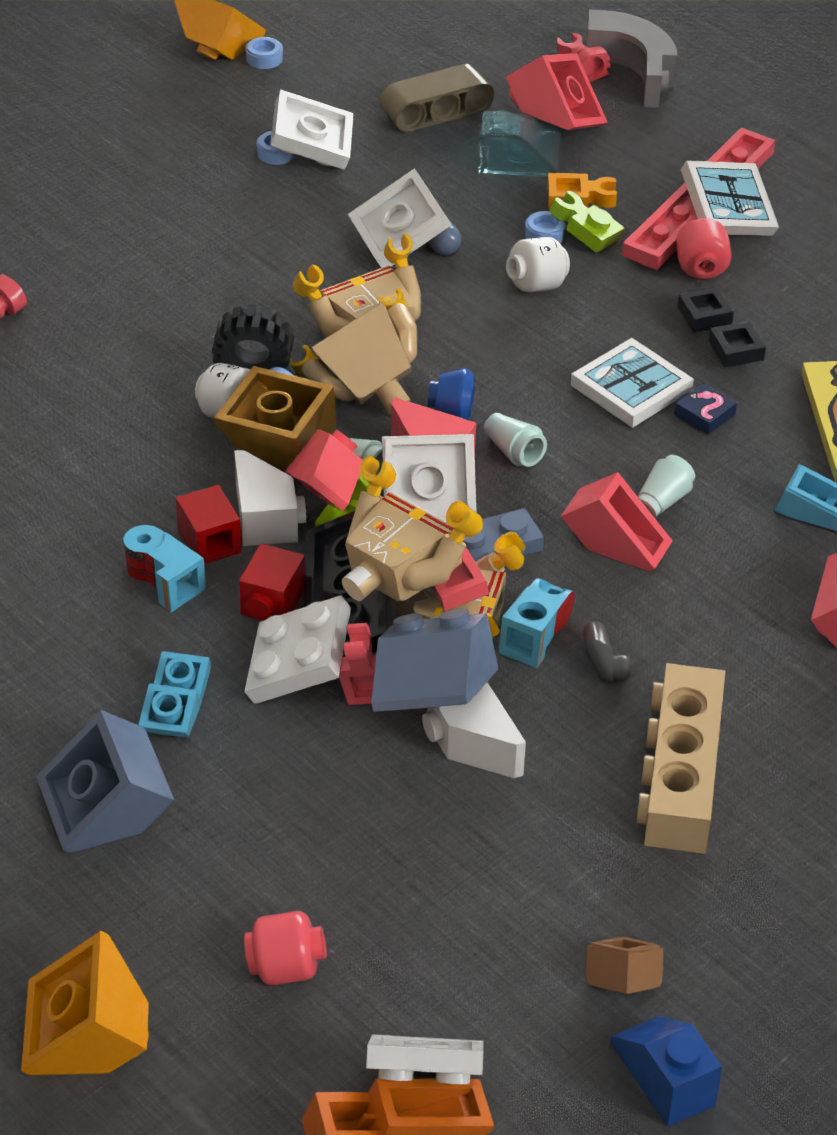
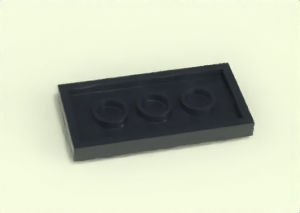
M353 511L307 530L304 607L314 602H322L342 595L351 607L348 624H368L373 653L377 652L378 638L393 625V620L396 619L397 601L377 589L372 591L362 601H357L346 592L342 585V579L352 571L345 544L355 513ZM348 632L346 634L345 642H350Z

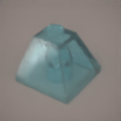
M506 110L483 111L480 133L479 173L548 177V173H557L561 127L522 113H511Z

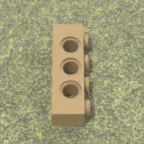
M666 663L664 683L654 682L650 711L660 712V718H649L646 748H653L656 751L655 756L645 755L641 785L651 786L650 794L640 793L636 824L646 825L644 846L706 854L712 813L725 670Z

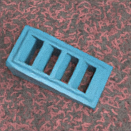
M799 464L774 511L792 519L837 531V483Z

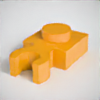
M548 173V209H550L554 198L558 197L563 201L568 191L577 194L581 198L583 205L587 208L589 204H596L603 208L616 207V179L602 177L595 181H588V174Z

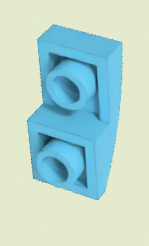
M162 651L154 684L149 683L138 725L144 727L146 732L188 738L198 715L211 670L210 657Z

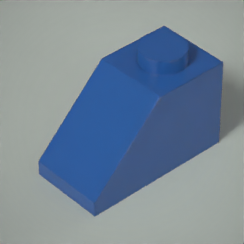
M657 1016L611 1036L610 1043L667 1127L716 1106L723 1066L693 1024Z

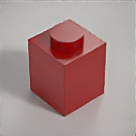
M219 485L176 497L178 532L186 546L204 558V564L242 553L240 518Z
M261 543L239 580L241 615L264 621L271 616L293 611L305 590V555Z

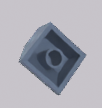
M455 609L442 613L439 618L423 619L422 614L414 613L394 619L393 625L378 638L371 699L373 712L468 704L498 670L487 613L469 615L467 609Z
M100 710L36 776L62 849L69 853L141 834L174 801L145 728L103 710Z

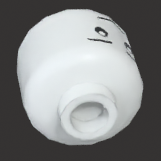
M552 237L519 240L512 247L506 261V271L514 285L522 292L530 293L556 289L562 284L570 268V259L566 249Z
M216 363L210 366L200 375L196 382L195 397L201 411L207 417L214 419L250 369L225 363Z

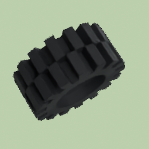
M248 305L246 312H243L241 306L233 309V314L227 311L223 315L222 321L219 320L212 347V360L214 364L225 363L250 370L253 366L268 370L273 367H281L287 370L290 363L294 336L293 333H290V324L288 322L282 324L283 316L277 312L271 317L269 316L270 308L263 306L262 312H255L256 305ZM245 340L257 341L265 345L268 350L263 352L248 351L242 348L238 342Z

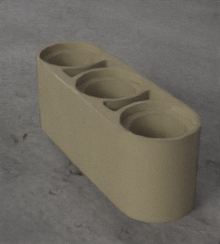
M463 64L394 82L382 91L379 105L401 131L410 132L480 113L491 105L495 92L493 87L474 66Z

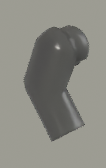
M597 621L588 623L584 627L583 637L586 650L600 678L609 683H613L614 680L624 681L630 677L629 657L625 654L613 655L604 624Z

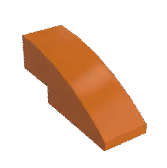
M376 1078L369 1092H315L301 1119L305 1135H486L491 1133L494 1128L480 1079H470L469 1084H448L436 1082V1079L395 1081Z

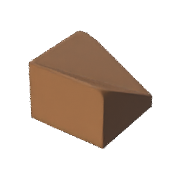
M623 936L591 942L590 945H587L586 982L591 986L623 994L658 988L662 984L664 948L660 947L659 944Z

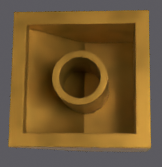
M253 366L216 414L214 424L238 450H244L285 473L286 469L317 429L332 435L337 428L334 386Z

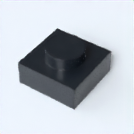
M718 286L680 293L678 296L677 307L693 332L710 330V328L730 325L733 322L734 310Z
M750 321L710 328L709 342L724 367L764 360L766 346Z

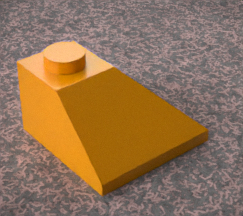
M174 0L185 37L198 45L196 52L210 59L217 60L218 56L221 55L233 60L245 51V46L249 41L258 37H264L265 28L234 7L216 0Z
M100 930L28 980L21 1064L22 1072L28 1075L111 1073L147 1050L149 1003L111 937Z

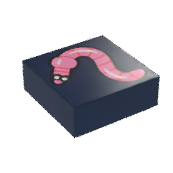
M702 383L675 403L674 415L709 435L736 414L737 402Z

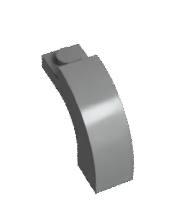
M589 9L586 46L588 48L602 46L610 57L609 63L623 65L637 72L644 82V107L659 108L660 93H667L668 87L674 88L677 49L673 40L661 28L640 17L615 11Z

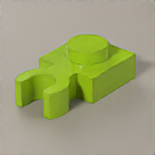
M571 191L566 192L563 201L558 197L554 198L549 210L555 218L568 222L566 230L595 253L619 241L625 229L612 219L611 215L605 210L599 209L596 205L589 208L584 206L581 198Z

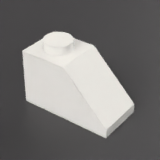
M244 450L234 451L236 491L243 546H254L261 543L267 545L298 542V523H306V508L304 495H295L293 477Z
M488 682L468 704L427 708V713L423 714L422 722L428 739L431 742L437 741L447 759L511 778L523 776L526 741Z

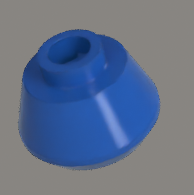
M468 368L440 373L439 381H430L427 407H433L437 411L470 420L474 401L475 375Z

